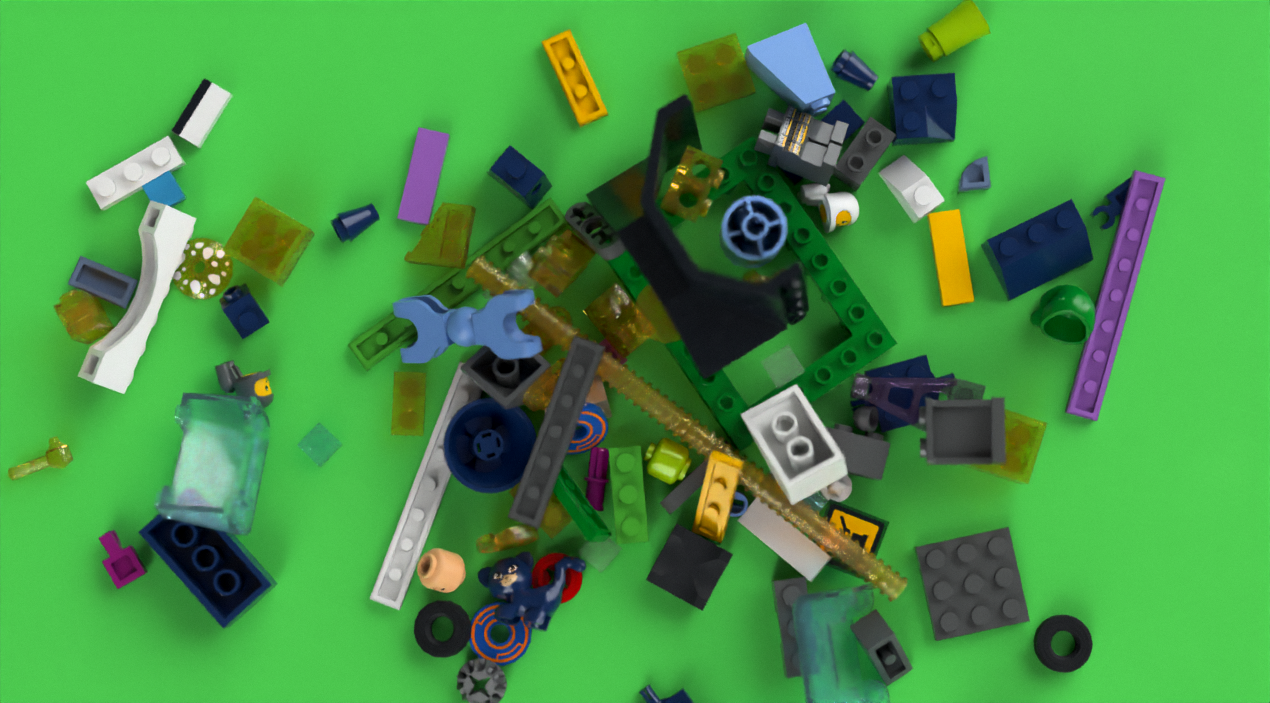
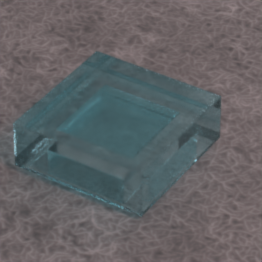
M320 422L297 444L319 467H322L343 445Z

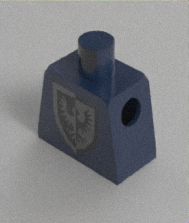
M508 146L487 171L491 177L532 210L552 187L545 173L512 146Z

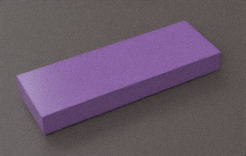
M418 128L397 217L399 220L429 226L449 143V134Z

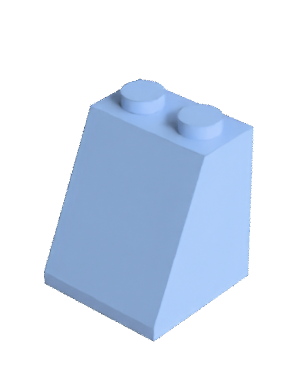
M807 23L747 46L744 57L746 66L784 102L797 108L796 112H806L815 117L827 111L826 107L830 105L835 90Z

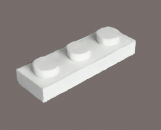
M167 136L90 179L86 184L100 209L105 211L142 190L143 185L167 171L172 173L186 164L171 138Z

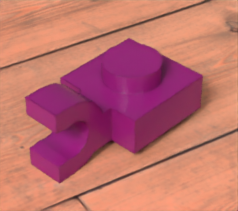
M115 530L99 537L100 542L110 556L102 561L117 589L148 572L133 545L123 549Z

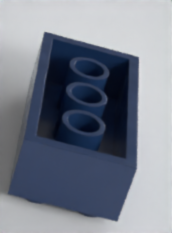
M186 489L139 531V534L222 628L231 627L278 584L193 489Z

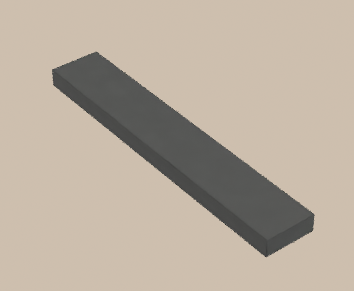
M574 335L508 518L537 529L540 528L604 354L605 346Z

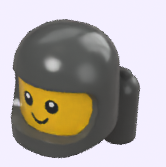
M233 360L215 366L220 388L226 393H234L235 390L238 401L244 409L259 411L272 403L274 394L267 377L271 375L270 369L264 372L258 371L243 375Z

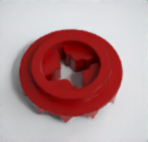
M551 553L542 557L536 563L532 572L533 588L549 585L552 578L546 569L549 568L551 571H554L555 564L569 555ZM571 568L565 571V584L569 587L563 588L561 603H565L577 595L582 585V572H577Z

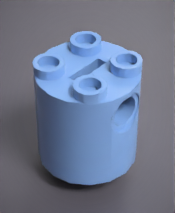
M746 196L734 202L726 211L719 232L720 246L725 256L735 266L744 268H759L770 263L779 253L787 234L786 218L779 206L772 200L761 196Z

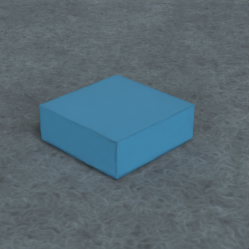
M170 171L163 173L142 186L149 200L170 207L187 199Z

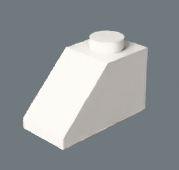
M905 155L878 173L914 224L945 201L929 177Z

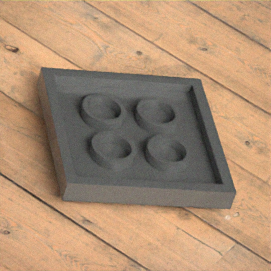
M1009 527L914 547L936 641L1030 621Z

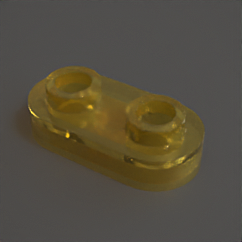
M566 357L559 359L526 391L522 402L532 411L544 410L549 406Z

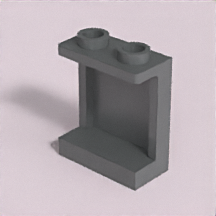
M991 397V400H932V398H926V406L919 407L920 426H926V438H920V458H927V465H1005L1004 397Z

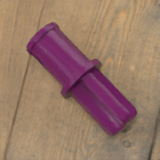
M602 447L591 448L588 477H584V480L587 481L585 497L595 511L604 510L605 485L609 483V479H606L609 450Z

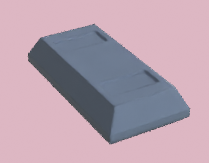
M80 256L68 285L126 309L138 280Z

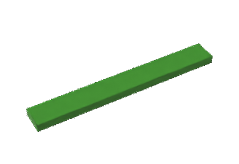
M548 198L415 296L431 295L437 298L446 308L453 309L567 226L568 222L564 214L552 198ZM393 311L349 343L348 346L365 370L368 371L415 337L418 331L414 323L409 319L395 317Z

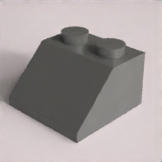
M484 345L460 367L462 372L506 410L531 403L553 382L551 364L538 353L527 358L503 359L497 356L491 348Z

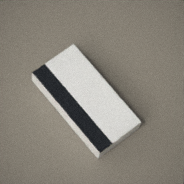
M204 78L171 131L201 148L231 100L232 94Z

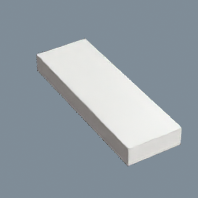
M758 496L738 519L743 526L810 582L816 578L832 558Z

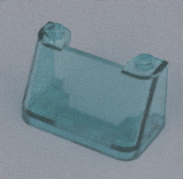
M183 393L181 404H178L175 409V421L180 424L183 437L172 485H165L162 491L157 492L155 499L156 510L159 511L163 518L234 535H249L253 525L269 444V418L258 397Z
M872 583L809 593L800 596L793 605V618L806 703H890L888 689L882 682L878 680L862 681L856 639L849 627L853 624V617L866 615L872 610L874 606Z

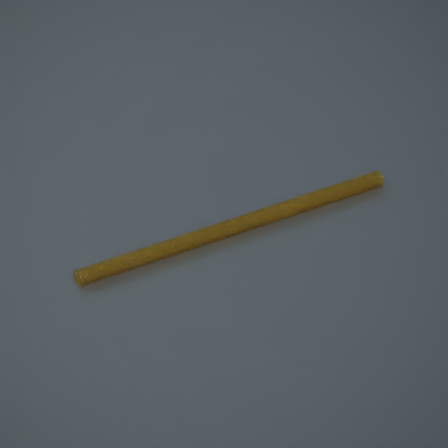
M484 255L478 256L466 272V278L468 280L474 279V284L476 286L480 284L484 292L488 290L492 298L501 295L507 290L525 289V286L521 285L519 287L517 285L518 281L516 279L510 280L508 273L502 274L500 267H493L494 263L492 261H485L486 257ZM539 297L535 299L534 305H529L527 308L516 313V316L518 314L522 316L521 320L523 322L529 321L531 328L537 327L539 334L542 332L546 334L545 338L547 340L550 338L554 340L553 344L555 346L559 344L563 352L569 351L574 335L589 340L588 334L582 335L580 333L581 329L578 327L574 329L571 321L565 322L563 315L557 316V311L555 309L552 311L548 309L549 305L547 303L544 305L540 303L541 299ZM604 351L595 375L601 376L603 383L605 381L609 382V387L611 389L613 387L618 389L616 393L619 395L621 393L626 395L624 399L627 401L631 399L633 406L639 405L641 407L640 411L643 413L647 411L650 419L656 418L658 425L664 424L666 431L670 429L673 431L672 435L674 437L677 435L681 437L680 441L682 443L686 441L689 444L688 448L692 449L694 447L698 455L702 453L705 456V461L709 460L713 450L743 461L738 486L742 484L745 486L744 490L746 492L749 490L753 492L752 496L754 498L757 496L761 498L760 503L764 504L766 502L770 510L774 508L776 515H783L785 522L791 521L793 528H800L799 532L801 534L806 533L809 540H816L818 547L822 545L824 547L823 551L826 553L830 551L832 553L831 557L834 559L838 557L840 564L844 565L846 563L848 570L852 571L854 569L857 577L863 576L865 583L871 582V587L873 589H880L879 593L881 595H888L887 599L892 602L901 595L908 584V579L906 577L901 578L899 576L900 572H893L891 570L892 566L889 564L885 566L883 564L884 560L881 558L877 560L875 553L871 552L869 554L867 547L863 546L861 548L858 540L852 541L850 534L844 535L842 528L837 529L834 522H827L828 518L826 516L821 517L818 510L813 511L811 509L812 505H805L803 503L804 499L791 505L777 481L771 479L772 475L770 473L767 475L763 473L764 469L762 467L758 469L755 467L756 463L754 461L751 463L747 461L748 456L744 455L742 457L739 454L740 450L736 449L734 451L731 448L732 444H725L723 442V437L717 438L715 436L716 432H709L706 424L704 426L700 425L698 418L696 420L692 419L690 412L688 414L683 412L684 408L682 406L680 408L675 406L676 402L674 400L670 402L667 399L668 395L664 394L662 396L659 393L660 389L656 388L654 390L651 387L653 385L651 382L645 383L643 376L637 377L635 370L631 372L628 370L629 366L627 364L623 366L620 364L621 360L619 358L614 359L612 357L613 353H606Z

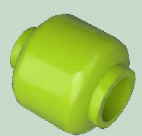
M662 438L657 445L651 442L643 458L648 461L647 473L667 484H674L677 480L682 482L693 460L689 458L688 448L669 438Z

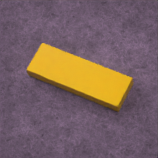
M570 29L542 41V46L579 127L607 116L606 107Z
M960 209L929 213L927 218L942 307L973 303L974 295Z
M713 450L706 469L692 528L693 533L719 543L722 542L725 537L743 461Z

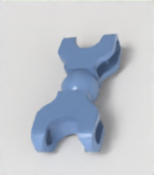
M507 290L501 295L493 297L480 310L472 307L448 309L431 295L405 297L392 303L395 317L409 319L415 324L418 331L417 341L410 344L407 348L400 349L403 363H426L442 355L448 349V346L454 343L464 347L486 345L503 359L527 358L542 351L539 336L524 334L516 323V313L527 308L529 305L535 304L533 290Z

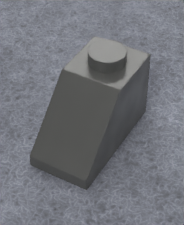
M876 609L849 626L886 686L913 670L896 635Z

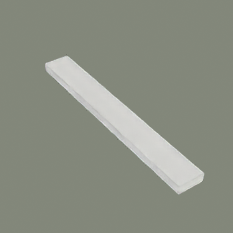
M459 362L370 596V600L397 610L401 609L452 474L446 464L443 453L445 430L458 410L466 404L480 399L483 393V389L461 371L460 367L464 364L463 362Z

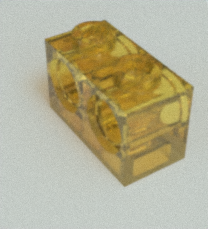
M688 145L661 203V208L695 224L699 216L705 218L712 204V200L708 199V195L712 187L719 188L725 175V171L721 170L723 160ZM698 164H703L709 168L710 175L707 178L699 179L694 176L692 169ZM684 193H691L697 198V204L694 207L686 208L680 204V196Z
M617 282L583 310L623 359L657 332Z
M75 289L65 293L59 298L61 302L53 306L72 340L89 345L114 329L98 298L82 290L77 291Z

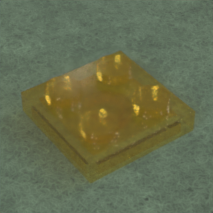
M736 33L676 53L696 113L755 94L756 90Z

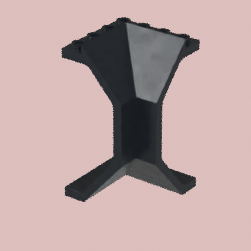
M684 93L657 110L649 157L589 192L586 196L589 204L598 211L621 241L665 310L686 347L695 370L700 377L703 376L706 379L786 330L788 323L794 325L806 317L809 306L805 271L798 261L759 283L702 270L695 265L657 207L656 200L664 174L702 151L693 106Z

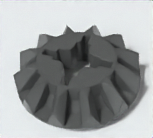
M476 658L466 662L456 676V689L462 694V700H467L470 703H499L506 692L507 681L504 672L496 663L488 659ZM489 677L485 689H473L476 684L475 678L481 681Z

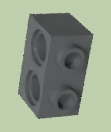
M870 117L836 164L832 175L854 191H857L896 134Z

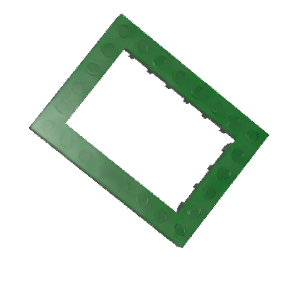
M753 136L657 200L656 205L671 228L678 230L685 220L699 211L701 213L706 211L708 205L722 195L726 194L728 196L742 181L750 190V196H761L772 200L781 208L786 218V249L788 252L792 250L805 269V276H810L822 293L821 299L823 302L827 301L840 319L839 325L841 328L845 327L851 335L849 339L748 407L723 369L706 379L703 376H699L686 347L665 310L626 249L617 258L606 260L738 453L755 442L741 417L742 413L796 384L810 404L898 344L775 167L767 165L769 159L766 154L754 150L757 141Z

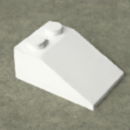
M797 384L741 414L762 456L791 505L848 475L843 454Z

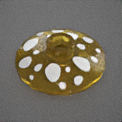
M195 238L188 241L181 255V264L175 270L172 277L175 286L184 295L193 299L208 300L220 295L228 287L233 276V262L229 252L219 242L209 238ZM198 262L205 264V269L201 273H196L195 265Z

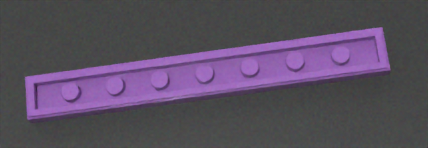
M1137 170L1132 172L1095 303L1096 323L1091 336L1084 342L1065 413L1094 421L1098 420L1166 178Z

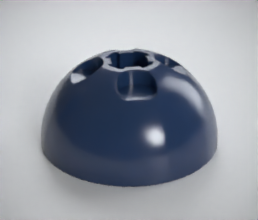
M493 398L478 399L463 406L450 420L443 438V453L450 472L464 486L481 493H498L506 491L521 482L537 437L529 417L518 406L506 410Z

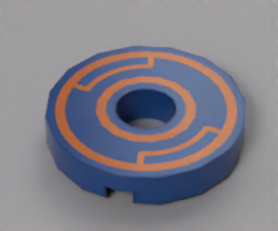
M586 402L577 426L580 425L582 427L575 430L567 454L585 453L604 441L608 433V421L602 408L593 403Z
M494 602L485 605L475 613L471 620L472 626L469 642L472 650L479 658L488 659L497 665L504 666L517 661L525 654L531 643L532 629L523 623L524 616L520 618L517 626L497 621L494 618L496 607L500 604L508 603ZM503 624L508 628L509 637L505 642L498 643L493 640L491 630L495 625Z

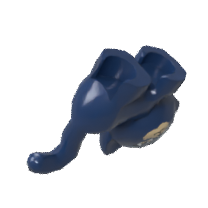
M529 551L521 552L516 557L501 559L492 567H485L478 572L479 582L484 587L489 588L493 597L508 602V604H500L496 607L494 618L497 621L517 626L520 618L524 616L523 623L527 627L547 631L552 616L561 604L562 591L566 583L565 571L571 568L577 572H583L586 569V563L578 557L565 556L554 566L552 584L535 589L530 588L533 579L531 569L534 561Z

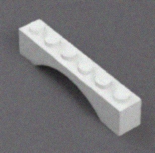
M150 200L138 229L142 244V269L135 297L116 327L103 339L89 347L78 377L125 394L127 387L133 380L138 360L145 351L146 341L151 328L157 322L158 311L163 299L169 293L170 282L175 270L181 264V255L187 241L193 234L196 218L168 205Z

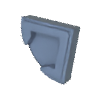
M979 158L968 165L960 177L958 192L991 188L988 158Z

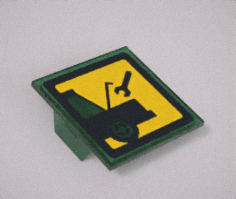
M830 499L813 542L832 557L826 566L867 582L889 522Z

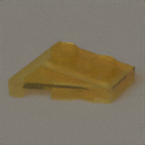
M442 203L434 214L433 221L426 225L421 232V240L412 252H407L404 260L413 264L465 269L476 208L472 205Z

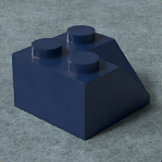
M955 73L891 77L887 84L891 131L896 134L892 140V146L954 142L957 115Z

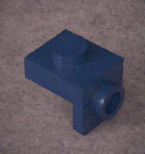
M246 283L229 288L223 293V297L219 299L223 312L242 339L270 323Z

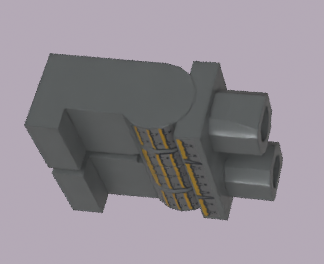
M788 105L785 114L769 108L762 128L777 133V135L761 130L754 150L770 156L767 163L769 166L776 168L778 165L788 172L827 186L836 166L849 124L837 120L834 126L816 120L806 112H796L797 108Z

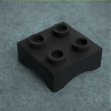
M676 524L646 580L703 611L733 554Z

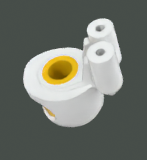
M818 183L801 185L800 191L797 192L798 202L807 206L818 207L826 233L833 232L835 227L850 226L857 221L859 204L851 193H828L830 192V184H827V186Z

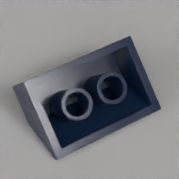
M1072 199L988 239L981 245L1009 301L1093 260L1086 226Z

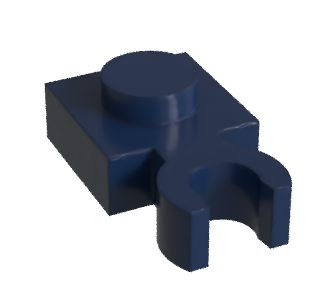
M1131 177L1104 196L1109 203L1107 206L1102 205L1091 211V217L1098 215L1100 212L1106 214L1107 221L1100 226L1101 230L1110 228L1115 222V217L1117 215L1120 217Z

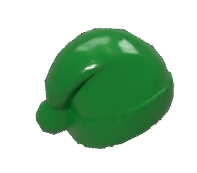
M1058 285L1046 291L1041 297L1039 309L1033 312L1030 321L1034 326L1040 327L1046 337L1065 344H1082L1089 339L1096 323L1094 302L1087 292L1077 286Z

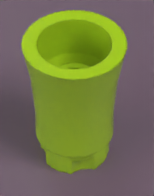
M963 0L942 19L928 27L926 32L919 35L918 41L929 59L935 62L942 56L947 57L957 49L991 32L984 16L972 0Z

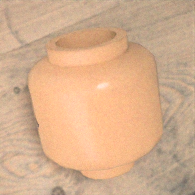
M433 548L423 554L418 561L417 573L421 583L426 588L443 593H451L465 580L466 570L464 561L457 553Z

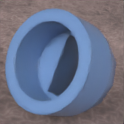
M736 490L734 499L743 501V505L733 503L730 513L732 517L743 515L748 507L746 495Z

